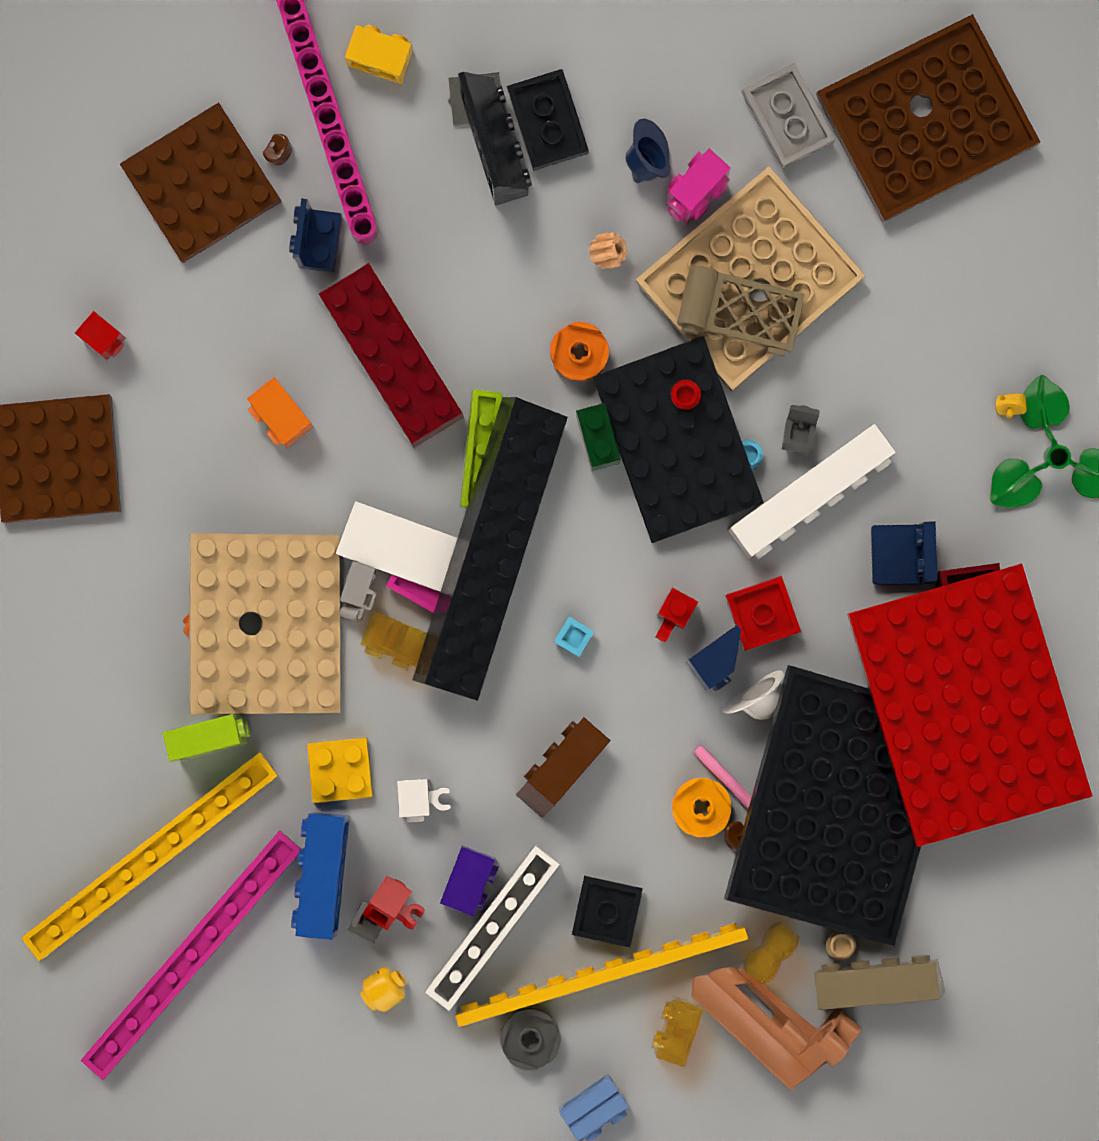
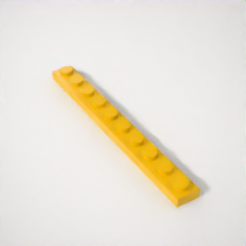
M259 752L22 936L21 939L37 960L42 961L279 775L264 755Z
M736 922L720 926V932L708 935V931L699 932L690 936L691 941L680 944L679 940H673L662 944V950L651 953L650 948L634 952V958L623 962L621 957L610 959L604 962L605 967L593 970V966H588L576 970V976L565 979L564 974L547 979V985L536 988L535 983L519 987V993L507 996L506 992L498 993L489 997L490 1002L478 1005L477 1001L465 1003L460 1006L461 1011L455 1014L458 1027L748 940L745 927L743 925L737 927Z

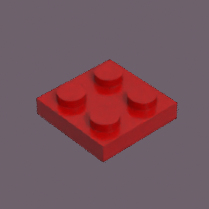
M782 576L725 595L735 626L738 625L741 629L740 641L744 651L801 632Z

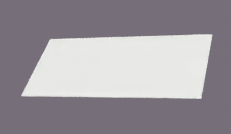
M355 501L336 554L441 591L457 538Z

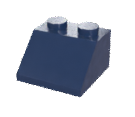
M738 625L685 661L705 691L711 688L714 691H718L732 681L729 675L735 670L741 633Z

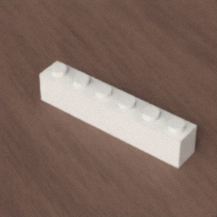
M874 424L733 525L728 531L749 559L754 555L760 559L773 549L770 543L777 538H780L782 542L797 532L794 528L795 525L802 520L807 525L820 515L818 511L820 507L826 503L832 507L843 499L844 495L842 492L849 486L854 490L869 480L866 477L867 473L874 468L879 473L892 463L890 457L896 452Z
M535 845L429 985L425 993L450 1011L560 863L539 846Z

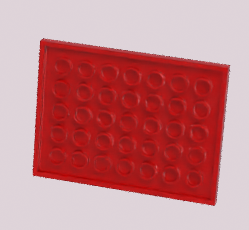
M1023 564L847 614L916 847L1093 797Z

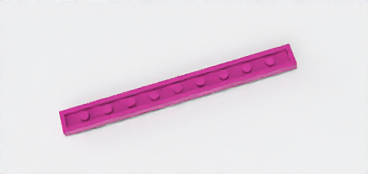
M279 830L80 1061L99 1078L104 1080L299 855V850L302 848Z

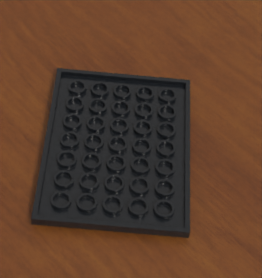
M787 665L724 899L895 946L921 846L916 847L870 690L863 686Z

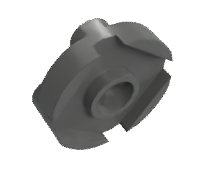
M536 1008L517 1010L505 1021L501 1030L500 1043L503 1053L512 1065L523 1070H535L550 1063L556 1057L560 1047V1033L557 1023L548 1013ZM530 1031L536 1032L535 1037L539 1039L538 1044L532 1043L531 1047L525 1046L526 1041L522 1039V1035L529 1034Z

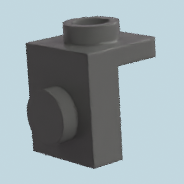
M791 405L785 423L781 449L811 455L820 411L804 405Z

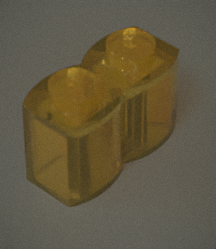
M374 611L360 644L366 647L364 653L381 659L382 654L393 658L391 664L408 671L409 666L416 668L427 633Z
M780 921L774 923L765 932L761 945L749 952L744 960L743 969L760 984L768 983L779 971L781 961L787 959L796 950L800 937Z

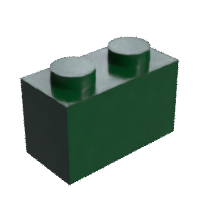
M605 403L576 410V418L591 472L620 464L621 459Z

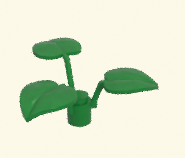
M1040 375L1027 386L1023 393L1026 396L1027 411L1025 414H1020V416L1029 428H1038L1043 425L1051 446L1044 452V462L1031 470L1025 461L1017 458L1007 459L996 467L991 481L990 501L992 504L1000 507L1012 508L1029 504L1037 498L1042 489L1040 479L1033 474L1048 467L1063 469L1068 465L1077 468L1072 474V484L1075 490L1084 497L1099 498V449L1090 448L1084 450L1080 455L1079 463L1071 459V453L1067 447L1058 445L1057 440L1049 429V425H1058L1066 419L1070 409L1069 400L1059 386L1051 382L1045 375Z

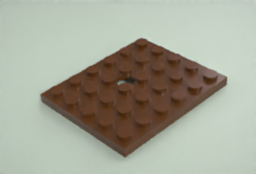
M973 14L816 93L882 222L1040 144L1033 126ZM916 96L928 98L932 104L930 114L924 117L914 115L909 106L912 98Z

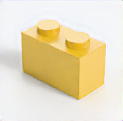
M356 25L345 55V61L349 67L402 84L413 54L412 43H409L406 37L398 34H392V37L382 34L380 29L372 25H365L364 27Z

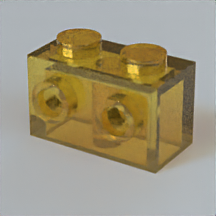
M674 995L671 1003L666 1001L661 1015V1019H664L665 1022L662 1030L656 1031L651 1048L655 1049L654 1054L656 1058L685 1067L704 1011L700 1004Z

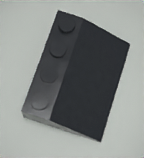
M469 72L458 73L461 98L495 206L528 196V187L532 186L528 169L522 170L519 159L524 157L519 141L513 142L510 131H514L515 127L511 114H505L502 104L506 103L502 86L496 87L492 77Z

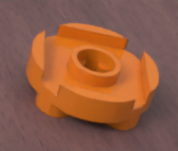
M586 322L568 324V326L555 334L550 346V358L554 369L562 377L575 382L592 380L593 376L598 375L604 370L609 357V345L604 335L596 326ZM578 344L584 345V350L588 352V355L582 356L581 360L575 359V354L571 353L572 348L577 349Z

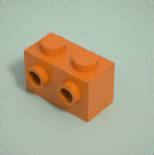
M275 377L247 398L248 402L252 405L247 410L258 423L264 420L270 428L266 431V434L276 446L282 443L287 449L314 428Z

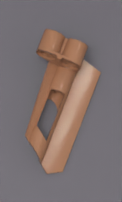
M721 968L708 975L696 976L692 979L691 997L789 1090L793 1089L824 1064L828 1063L833 1067L839 1063L849 1051V1045L862 1030L840 1008L835 1009L816 1029L742 968ZM745 985L773 1011L772 1019L736 986Z

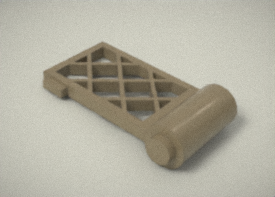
M692 265L689 268L677 325L681 326V331L687 334L699 335V331H706L767 346L768 353L785 356V352H791L805 294L719 273L712 268ZM723 282L734 284L741 295L727 302L721 293ZM742 286L750 289L745 292ZM754 290L763 291L769 301L758 309H755L747 296ZM771 294H775V295H779V296H777L776 298L773 299V297H772ZM783 297L796 300L794 311L787 316L783 315L776 304V301ZM743 298L751 313L738 320L730 305ZM719 299H720V301H721V303L723 304V306H721V307H719V308L717 309V307H718V302H719ZM771 305L780 320L767 327L758 312ZM723 309H726L734 322L727 328L713 325L716 314ZM753 315L762 328V331L756 335L747 334L741 325L742 322ZM792 317L791 324L789 325L787 319ZM783 323L788 331L787 342L775 341L769 330ZM736 326V327L738 328L739 332H738V331H734V330H730V329H732V328H734V327ZM765 333L768 339L759 336Z

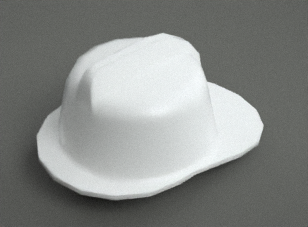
M778 670L766 675L754 686L730 699L723 706V713L730 714L744 710L754 719L764 720L773 717L782 687L783 671Z

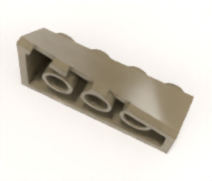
M930 955L912 956V961L900 962L899 957L881 959L882 964L870 965L869 960L851 962L852 967L840 968L839 963L821 965L822 969L814 973L818 1009L939 1000L945 990L938 959L930 960Z

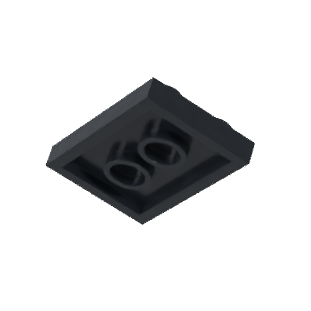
M563 69L507 86L510 101L533 171L589 154Z

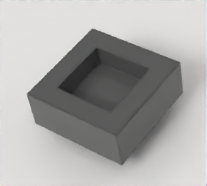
M362 901L348 930L375 943L382 927L362 915L368 903Z

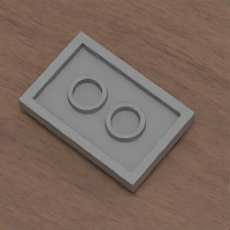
M795 63L742 90L746 102L782 169L835 142V137Z

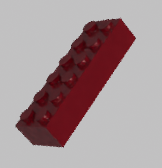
M369 263L319 293L322 302L413 448L464 418L461 409Z

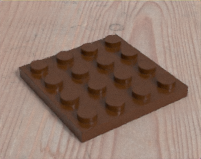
M219 102L120 163V166L182 263H185L282 202Z
M110 394L0 405V514L2 523L121 512L112 397Z

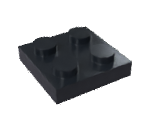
M584 875L572 935L630 948L643 888Z

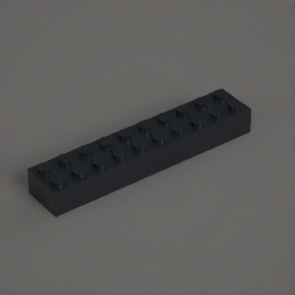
M502 397L416 666L413 681L478 701L567 422V416L518 397Z

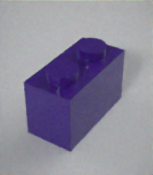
M462 845L440 904L474 916L476 910L482 912L488 897L487 894L483 893L487 882L493 884L499 866L494 865L496 858Z

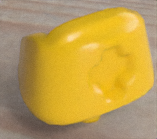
M1018 393L1004 396L998 395L995 410L1000 415H1007V418H1012L1013 415L1025 414L1027 411L1026 396Z

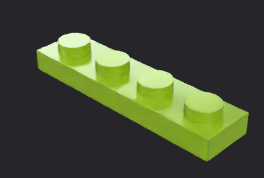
M477 389L471 391L459 507H468L503 393Z

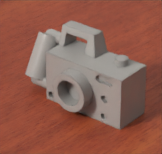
M355 561L352 562L340 601L344 602L340 610L341 617L361 622L365 609L372 610L377 594L370 588L373 580L375 581L377 577L375 575L376 568ZM368 594L372 595L369 607L365 606ZM351 604L360 608L357 610L348 606Z

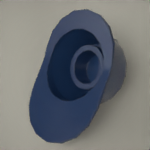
M645 118L639 119L634 124L633 143L625 155V161L632 172L635 183L650 181L656 177L666 178L670 174L667 139L658 125Z

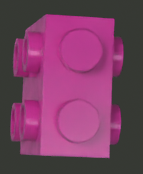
M710 148L704 154L698 152L688 163L689 168L683 176L680 173L677 174L668 185L669 190L666 193L668 195L666 202L667 212L678 222L683 220L688 224L692 219L698 221L708 210L707 205L712 197L717 200L728 188L727 184L730 181L728 176L731 167Z

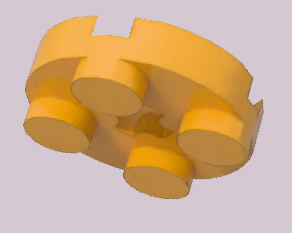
M694 778L686 781L677 789L672 800V815L682 831L695 837H711L722 831L728 824L731 814V799L727 790L720 783L708 778ZM698 799L701 802L707 800L710 804L707 807L709 813L705 816L702 813H694L696 808L695 802Z

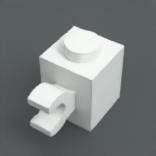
M429 779L397 781L399 817H406L407 822H423L424 816L431 815L430 803L442 811L451 808V804L442 805L439 802L440 794L450 793L449 788H439L438 790L430 791Z

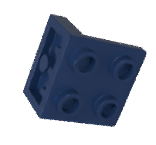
M301 198L300 206H295L293 222L297 224L296 235H291L289 252L293 253V259H295L301 269L334 273L342 214L314 210L311 208L308 199Z
M936 521L922 522L914 525H873L871 527L872 583L874 585L932 584L937 582Z

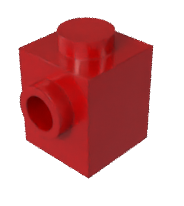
M92 311L75 332L80 339L106 360L110 356L115 357L124 347L123 341L126 339L125 336L95 311Z

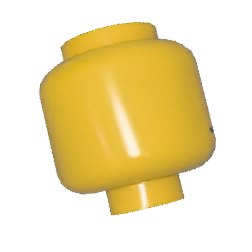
M381 967L363 980V990L360 992L361 997L372 1011L386 1012L405 998L404 986L407 982L399 970L392 971L388 967Z

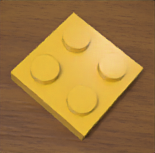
M367 737L307 743L313 803L373 797Z

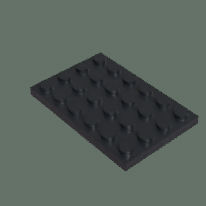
M704 335L593 376L601 402L606 405L614 438L651 543H656L764 504ZM681 380L695 382L701 391V399L698 405L689 410L678 408L671 399L673 386Z

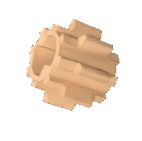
M615 232L596 235V240H592L589 247L590 259L595 263V266H601V269L621 266V261H624L626 259L625 256L628 255L626 242L622 239V236L616 235Z

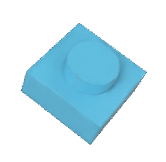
M568 617L554 643L580 657L594 631Z

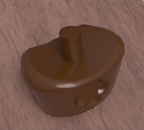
M274 134L263 151V156L268 162L282 165L288 160L292 152V145L288 137L284 134Z
M740 821L728 824L723 833L726 844L735 852H737L743 830V824Z

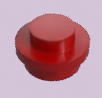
M681 380L673 386L671 399L678 408L689 410L698 405L701 399V391L695 382Z

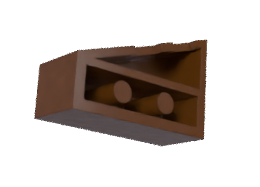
M585 717L578 724L572 721L561 733L565 739L558 746L553 742L542 755L546 758V761L540 767L534 764L524 775L527 782L518 791L516 796L541 818L558 803L611 741Z

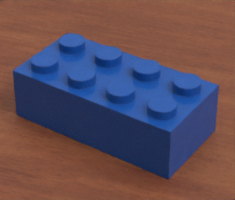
M313 812L308 814V818L302 820L301 837H306L305 848L300 849L298 855V867L302 868V877L296 880L294 897L299 898V906L296 910H293L291 928L296 929L295 936L332 940L338 935L350 815Z

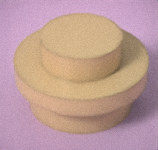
M836 930L827 937L826 950L834 959L846 960L854 954L856 941L852 934Z

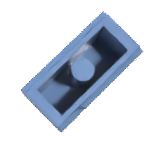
M607 1074L559 1107V1113L578 1141L583 1139L592 1141L602 1133L601 1127L609 1121L614 1125L627 1116L625 1110L629 1108V1104L610 1075Z

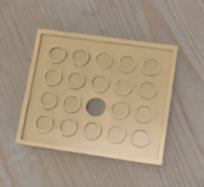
M768 166L640 275L635 282L687 341L704 335L718 376L732 392L775 354L768 353L767 346L706 331H699V335H691L681 331L682 327L677 325L690 266H704L712 268L719 273L751 281L764 280L771 286L805 294L795 337L863 280L865 274ZM723 282L721 293L727 302L741 295L734 284ZM742 286V288L746 292L748 288ZM749 294L747 295L755 309L769 302L768 299L765 301H755ZM771 294L772 297H773V299L776 298L777 296H779V295ZM783 297L776 301V304L783 315L787 316L794 311L796 300ZM743 298L730 305L738 320L751 313ZM719 299V302H718V307H717V309H718L719 307L723 306V304L721 303L720 299ZM771 305L758 312L767 327L780 320ZM723 309L716 314L713 325L727 328L734 322L726 309ZM754 315L741 323L747 334L756 335L762 331ZM792 317L787 319L789 325L791 324ZM783 323L769 330L775 341L787 342L788 331ZM735 326L734 328L730 329V330H734V331H738V332H739V330H738V328H737L736 326ZM765 333L759 336L768 339Z
M189 534V714L340 713V555L336 554L340 543V535ZM246 612H254L262 620V628L256 635H246L240 629L239 620Z

